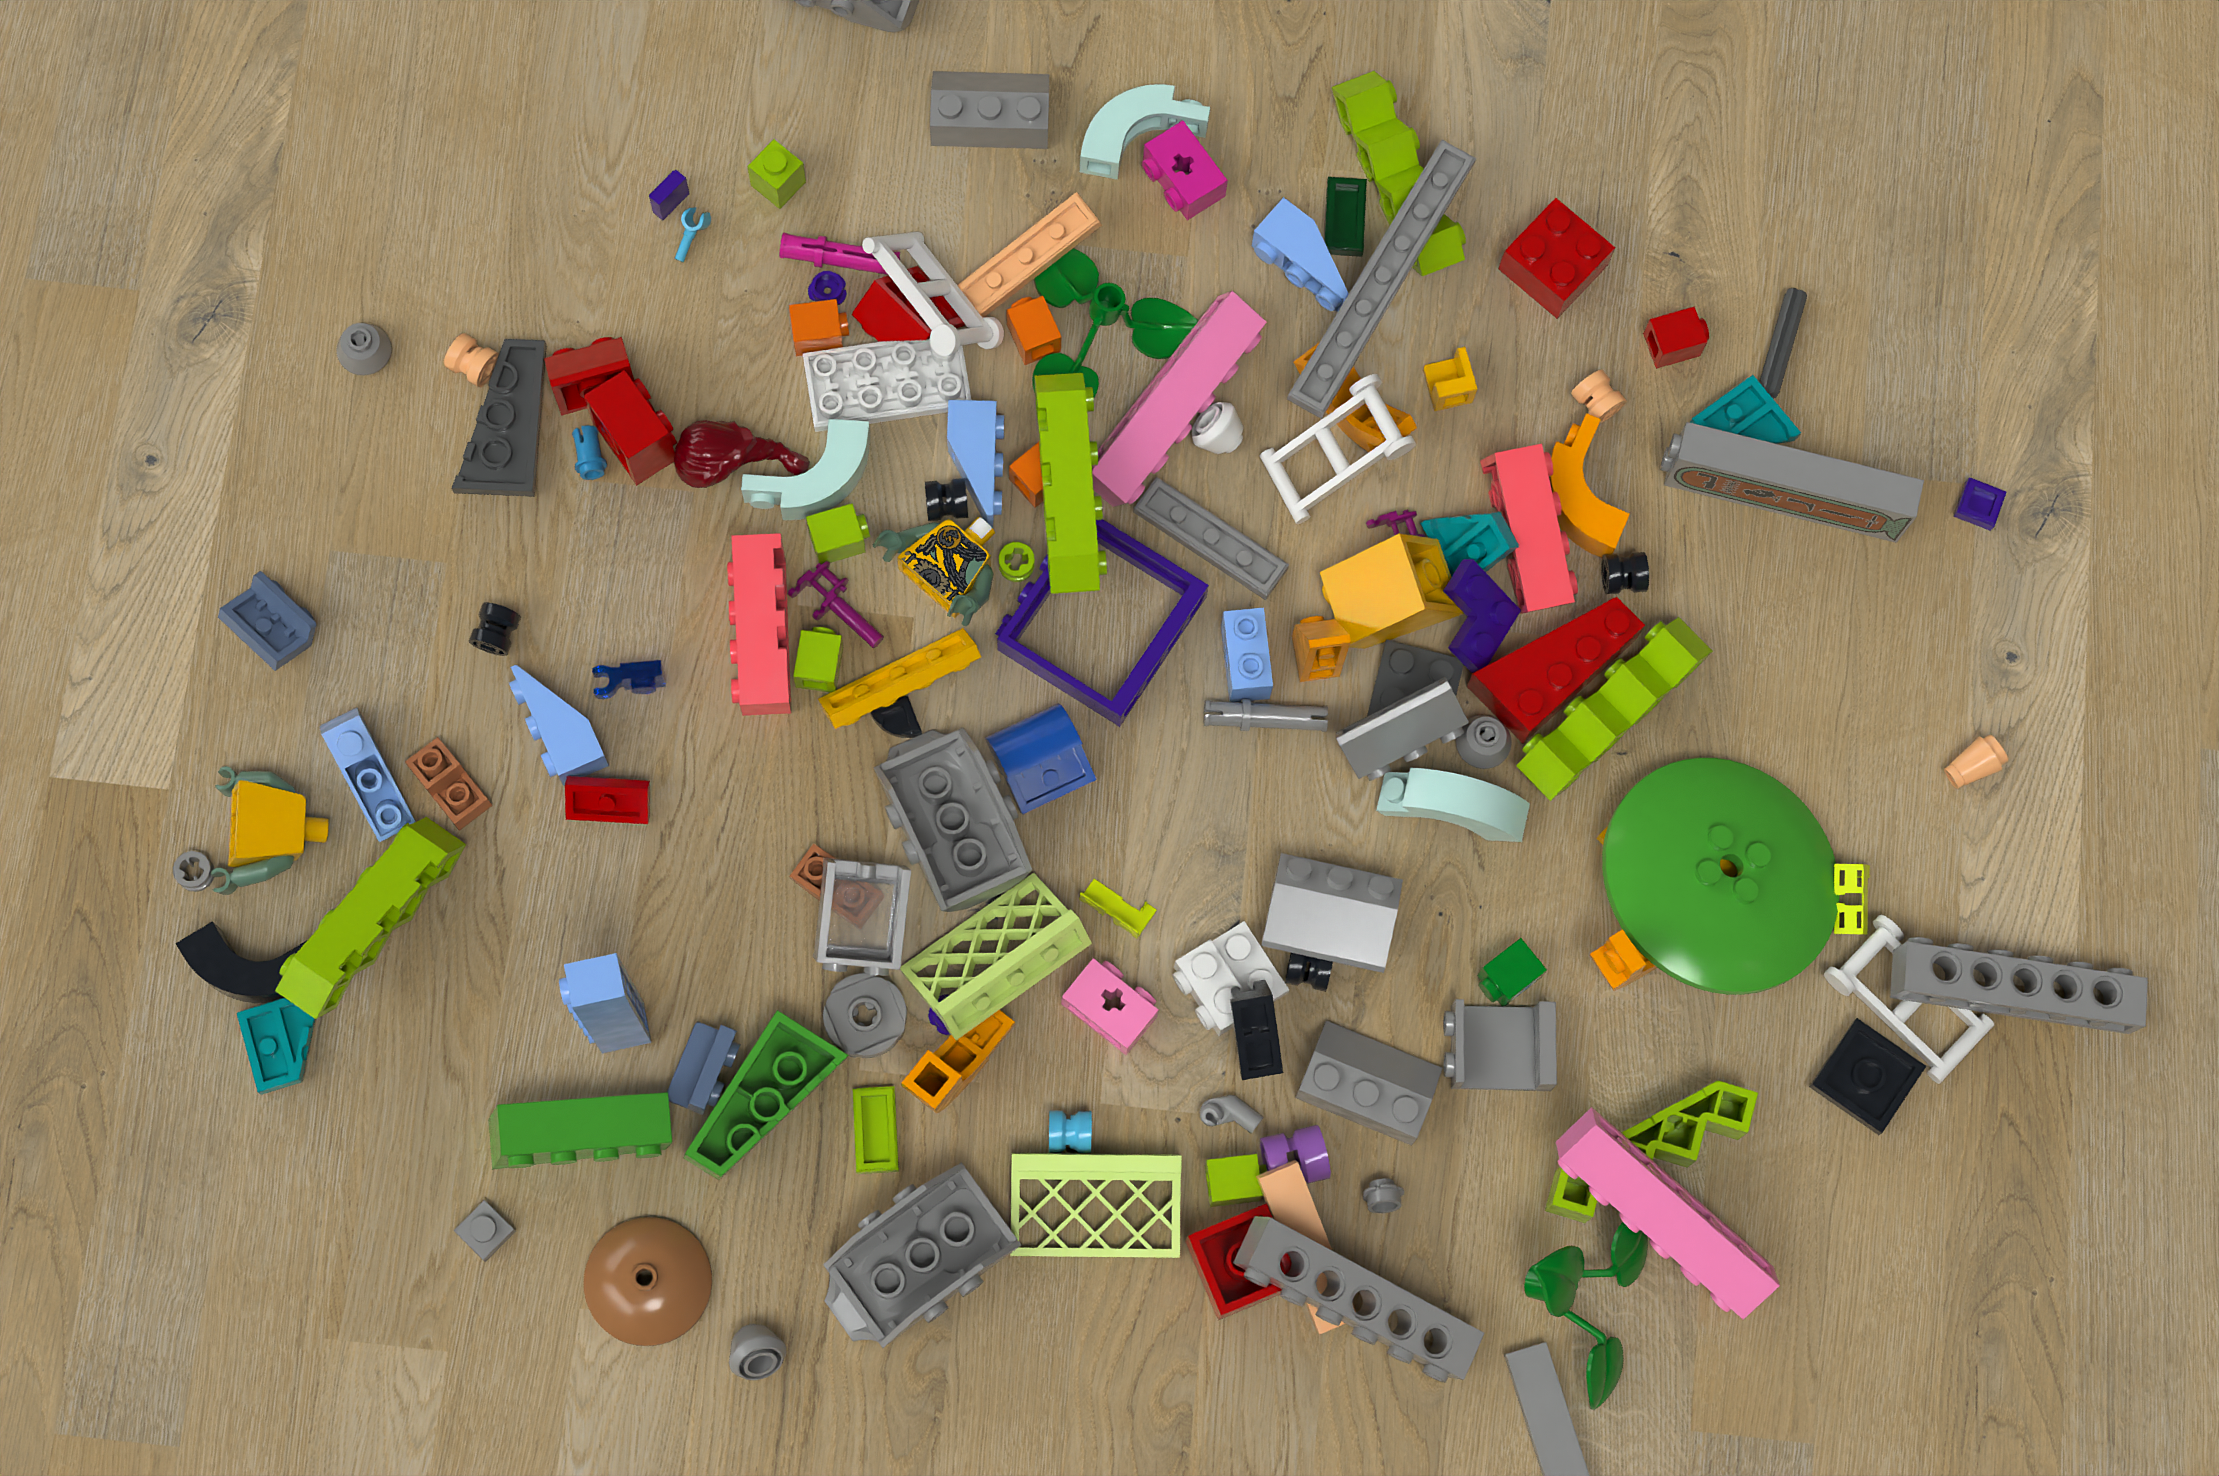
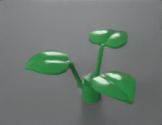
M1073 248L1034 278L1035 287L1038 294L1044 296L1048 304L1057 308L1067 307L1074 300L1079 304L1091 301L1089 315L1093 320V324L1075 362L1065 354L1054 353L1044 356L1037 363L1032 375L1034 393L1035 376L1083 373L1085 387L1093 388V397L1095 398L1099 387L1098 375L1092 369L1081 365L1100 325H1112L1117 322L1120 315L1126 327L1134 328L1132 343L1136 349L1145 356L1154 359L1170 358L1197 324L1198 320L1183 308L1159 298H1143L1136 301L1132 306L1130 318L1128 313L1129 306L1125 304L1126 297L1122 288L1114 283H1103L1097 287L1099 272L1095 263L1086 254Z
M1624 1222L1619 1225L1613 1237L1611 1245V1260L1613 1264L1609 1268L1584 1270L1582 1250L1571 1245L1556 1250L1531 1266L1524 1283V1291L1527 1297L1544 1301L1548 1312L1552 1316L1561 1317L1564 1315L1596 1338L1597 1345L1589 1353L1586 1368L1591 1410L1600 1407L1615 1389L1623 1369V1347L1619 1338L1612 1336L1607 1339L1603 1332L1570 1311V1308L1574 1303L1578 1282L1581 1278L1614 1277L1616 1275L1618 1285L1627 1287L1639 1277L1647 1257L1648 1237L1641 1230L1637 1233L1633 1232Z

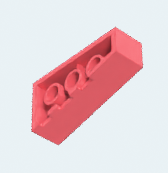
M1542 444L1497 452L1480 461L1483 474L1491 473L1493 479L1491 481V490L1488 492L1492 508L1495 507L1497 512L1502 513L1503 518L1519 544V547L1512 552L1513 558L1508 559L1507 567L1517 605L1521 609L1520 614L1574 603V594L1578 593V585L1573 570L1568 571L1565 555L1570 553V547L1566 532L1560 531L1557 516L1561 515V502L1556 491L1552 492L1549 476L1553 475V464L1549 452H1544Z
M781 533L732 535L733 562H728L727 571L729 586H734V601H729L730 625H736V639L730 640L731 664H738V679H731L732 703L740 704L742 716L790 714L791 686L786 557Z

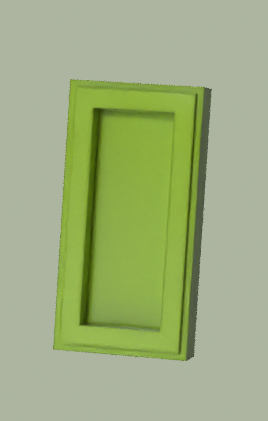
M895 1086L853 1089L856 1173L899 1172Z

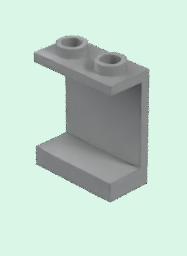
M1455 999L1451 1006V1011L1444 1012V1036H1451V1052H1445L1444 1077H1451V1089L1551 1091L1557 1085L1556 1002L1539 1001L1535 1007L1464 1006V999Z

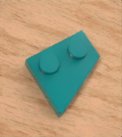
M1754 375L1726 393L1690 421L1693 424L1775 444L1795 441L1801 434L1800 430Z
M1501 512L1433 518L1420 523L1428 538L1439 540L1451 577L1463 559H1474L1487 572L1519 547Z
M286 998L237 1012L257 1092L263 1095L301 1083L303 1081L315 1019Z

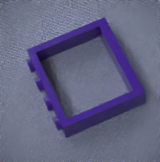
M1102 519L1096 520L1098 544L1182 595L1113 700L1107 699L1018 643L1031 621L1051 594L1047 555L1039 568L1043 573L1035 584L1031 581L1026 584L1017 600L1021 605L1013 616L1006 614L995 634L999 636L997 638V650L1120 727L1207 598L1209 585Z

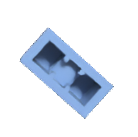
M1264 608L1223 611L1221 634L1229 702H1241L1242 699H1251V701L1270 699L1273 680Z

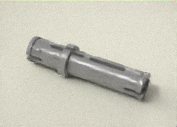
M1242 699L1241 703L1205 700L1204 712L1221 713V715L1206 714L1204 716V726L1240 727V731H1249L1250 727L1327 731L1328 720L1311 719V717L1325 718L1328 716V706L1256 704L1251 703V699Z

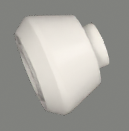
M1217 402L1209 406L1200 414L1192 427L1193 443L1197 447L1215 454L1234 451L1243 439V425L1235 407L1231 403Z

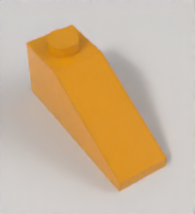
M1322 616L1302 619L1300 624L1294 626L1292 633L1299 681L1305 682L1340 677L1351 643L1350 634L1335 619L1324 620Z

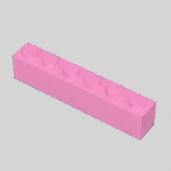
M1233 291L1222 294L1215 299L1098 449V465L1092 466L1093 490L1101 495L1112 507L1126 503L1132 504L1139 498L1145 489L1142 483L1150 472L1155 474L1164 466L1169 458L1166 454L1167 450L1174 442L1178 444L1188 435L1192 429V425L1189 422L1197 412L1203 413L1214 401L1216 396L1212 392L1220 382L1226 383L1239 368L1236 362L1244 352L1246 354L1251 352L1260 342L1262 336L1259 332L1267 322Z
M1592 1107L1556 1141L1559 1155L1558 1164L1563 1171L1573 1179L1578 1177L1583 1179L1589 1185L1590 1193L1598 1202L1604 1206L1610 1203L1620 1212L1621 1220L1629 1229L1635 1233L1641 1230L1650 1238L1651 1246L1664 1259L1672 1257L1681 1265L1680 1270L1684 1276L1694 1285L1698 1286L1702 1283L1711 1291L1710 1296L1714 1302L1725 1312H1729L1732 1309L1744 1320L1780 1286L1775 1269L1768 1261Z

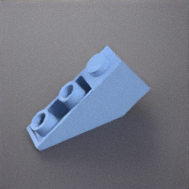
M1283 197L1254 230L1251 246L1262 261L1267 264L1274 263L1282 269L1292 284L1299 288L1304 286L1316 295V300L1321 306L1329 311L1335 310L1338 312L1349 293L1320 231L1312 218Z
M948 400V453L961 478H965L966 488L982 519L993 528L994 515H1002V491H994L995 477H1003V453H996V439H1004V415H997V401Z
M518 665L512 666L511 669L516 680L509 682V685L518 705L527 703L532 716L525 718V721L534 741L542 738L548 752L541 754V758L549 776L552 777L558 774L564 786L567 776L585 777L608 767L607 760L589 720Z
M356 707L320 725L321 735L378 841L381 842L397 834L405 824L416 822L358 708Z

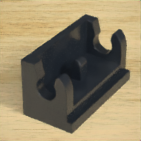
M1266 980L1254 981V990L1241 992L1238 986L1231 989L1232 999H1230L1242 1080L1283 1073L1273 995Z

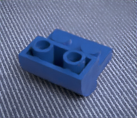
M1059 703L985 737L999 771L1004 776L1021 814H1025L1097 780L1081 746L1083 743L1070 717Z

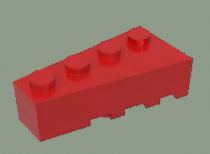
M1616 596L1474 672L1467 684V688L1524 744L1638 638L1645 624Z

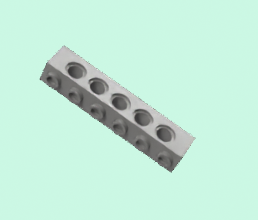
M1914 937L1909 938L1907 942L1893 950L1890 998L2131 1034L2146 1027L2148 978L2133 976V971L2125 968L2107 969V972L2093 970V965L2086 962H2070L2067 965L2053 964V959L2046 956H2030L2027 960L2014 958L2013 952L2007 950H1990L1988 953L1973 951V946L1968 944L1956 943L1949 944L1948 947L1933 945V940ZM1933 963L1943 968L1945 980L1939 979L1934 974ZM1974 969L1981 972L1984 976V987L1975 981L1973 977ZM2014 975L2023 981L2025 986L2024 993L2015 987L2013 982ZM2054 982L2059 983L2064 989V999L2055 993ZM2094 988H2097L2103 994L2104 1004L2099 1003L2095 999Z
M1254 1217L1233 1262L1235 1265L1246 1270L1244 1277L1251 1282L1263 1287H1267L1269 1283L1282 1289L1280 1297L1301 1307L1306 1302L1318 1308L1315 1314L1317 1317L1337 1326L1340 1325L1341 1321L1354 1328L1351 1334L1356 1338L1375 1345L1378 1340L1389 1346L1387 1354L1408 1364L1411 1363L1412 1359L1424 1365L1422 1372L1440 1382L1446 1383L1448 1378L1465 1379L1485 1334L1271 1217ZM1285 1253L1289 1254L1292 1262L1287 1274H1284L1280 1267L1281 1258ZM1323 1272L1327 1278V1287L1320 1294L1316 1282L1318 1276ZM1360 1292L1363 1304L1356 1313L1353 1309L1352 1301L1355 1294ZM1395 1311L1398 1316V1325L1394 1331H1391L1388 1319L1390 1314ZM1430 1330L1433 1335V1344L1429 1350H1426L1424 1337Z

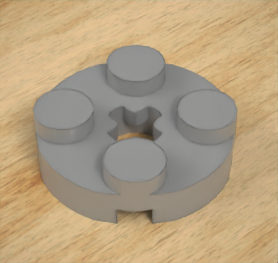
M866 973L854 974L838 982L830 992L831 994L826 1001L823 1011L825 1030L831 1042L849 1055V1057L874 1058L890 1051L903 1037L907 1021L906 1004L899 989L888 980L886 981L883 978ZM865 1005L868 1010H876L877 1016L872 1018V1025L865 1027L862 1022L855 1023L853 1018L859 1015L858 1007Z

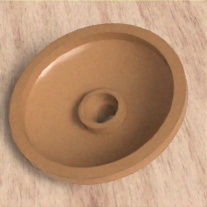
M655 1217L629 1220L611 1229L599 1240L592 1250L584 1272L585 1299L596 1322L614 1338L636 1346L662 1345L687 1333L703 1315L712 1290L711 1265L700 1242L683 1226L670 1220ZM642 1271H650L653 1275L652 1282L647 1286L638 1284L637 1278Z

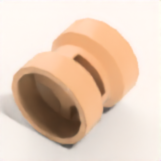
M462 333L449 347L445 355L444 366L454 373H464L469 382L477 387H482L490 380L499 353L489 347L482 348L478 346L476 339L466 333Z
M1602 369L1586 377L1571 392L1579 404L1586 405L1588 414L1601 419L1599 424L1611 418L1627 402L1620 391L1611 388L1610 378Z

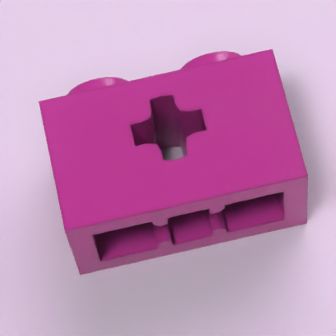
M1183 120L1144 144L1142 167L1145 173L1153 182L1158 180L1165 190L1164 196L1169 206L1175 212L1180 210L1186 220L1191 219L1226 196L1228 180Z

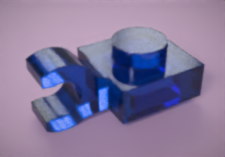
M661 660L620 663V667L599 665L592 668L594 678L606 677L609 679V684L606 687L593 689L597 699H609L621 687H624L625 690H631L634 694H650L655 692L656 688L666 687L665 671Z

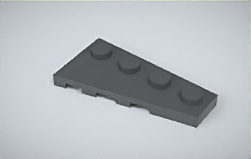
M504 339L488 384L489 390L483 406H480L476 418V427L471 441L467 443L464 451V460L458 476L456 475L452 485L454 494L535 497L545 373L544 358H546L547 348L545 340Z

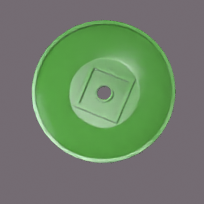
M1719 758L1685 759L1665 765L1645 776L1625 795L1615 809L1607 827L1602 851L1603 879L1609 903L1617 921L1633 945L1653 965L1676 980L1700 990L1726 995H1745L1773 989L1797 976L1815 960L1829 940L1838 913L1836 903H1839L1840 895L1834 893V864H1836L1827 836L1817 819L1800 798L1770 775L1732 760ZM1720 861H1731L1737 868V877L1725 875L1721 870Z

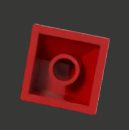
M918 266L907 269L917 283L931 281ZM889 275L874 280L851 314L861 324L862 329L878 342L930 339L932 330ZM944 296L929 297L949 324L953 325L956 329L965 326V323Z

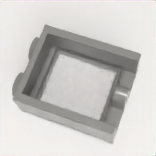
M823 858V875L813 953L815 961L823 963L822 969L846 972L848 965L863 966L864 973L881 976L888 975L889 969L900 970L911 870L907 866Z

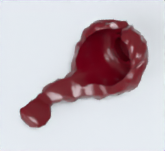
M708 420L696 421L682 431L675 448L674 457L675 470L680 479L687 485L695 488H707L722 482L732 472L749 462L778 459L783 463L788 472L797 476L808 471L810 461L808 457L791 451L781 442H775L770 438L755 437L748 428L738 426L735 421L715 422Z

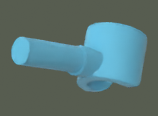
M696 207L689 208L683 212L681 221L685 231L674 259L684 262L697 231L709 227L711 223L709 212H704L701 215L698 225L693 221Z

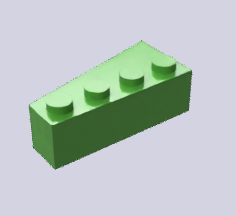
M777 1010L683 1158L715 1179L720 1180L828 1078L849 1055Z
M668 1092L499 1104L488 1119L492 1170L526 1168L545 1163L566 1165L576 1163L580 1159L594 1158L596 1162L617 1160L619 1155L636 1153V1158H653L661 1156V1150H666L672 1144Z

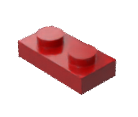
M567 776L565 782L566 820L648 824L650 818V781Z

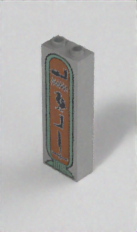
M1686 422L1680 435L1673 434L1670 446L1665 449L1660 468L1661 471L1667 472L1664 486L1895 543L1898 542L1917 517L1924 480L1689 422Z

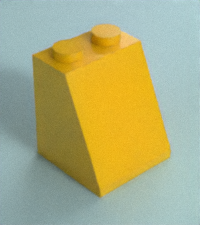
M1399 533L1320 572L1324 584L1322 587L1323 595L1331 605L1335 620L1350 634L1351 643L1349 647L1366 649L1386 642V639L1391 640L1464 614L1443 591L1451 579V574L1438 539Z

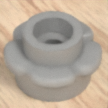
M1377 1179L1370 1182L1369 1188L1364 1190L1363 1200L1367 1202L1370 1212L1389 1213L1401 1207L1400 1197L1404 1195V1190L1402 1187H1397L1392 1179Z

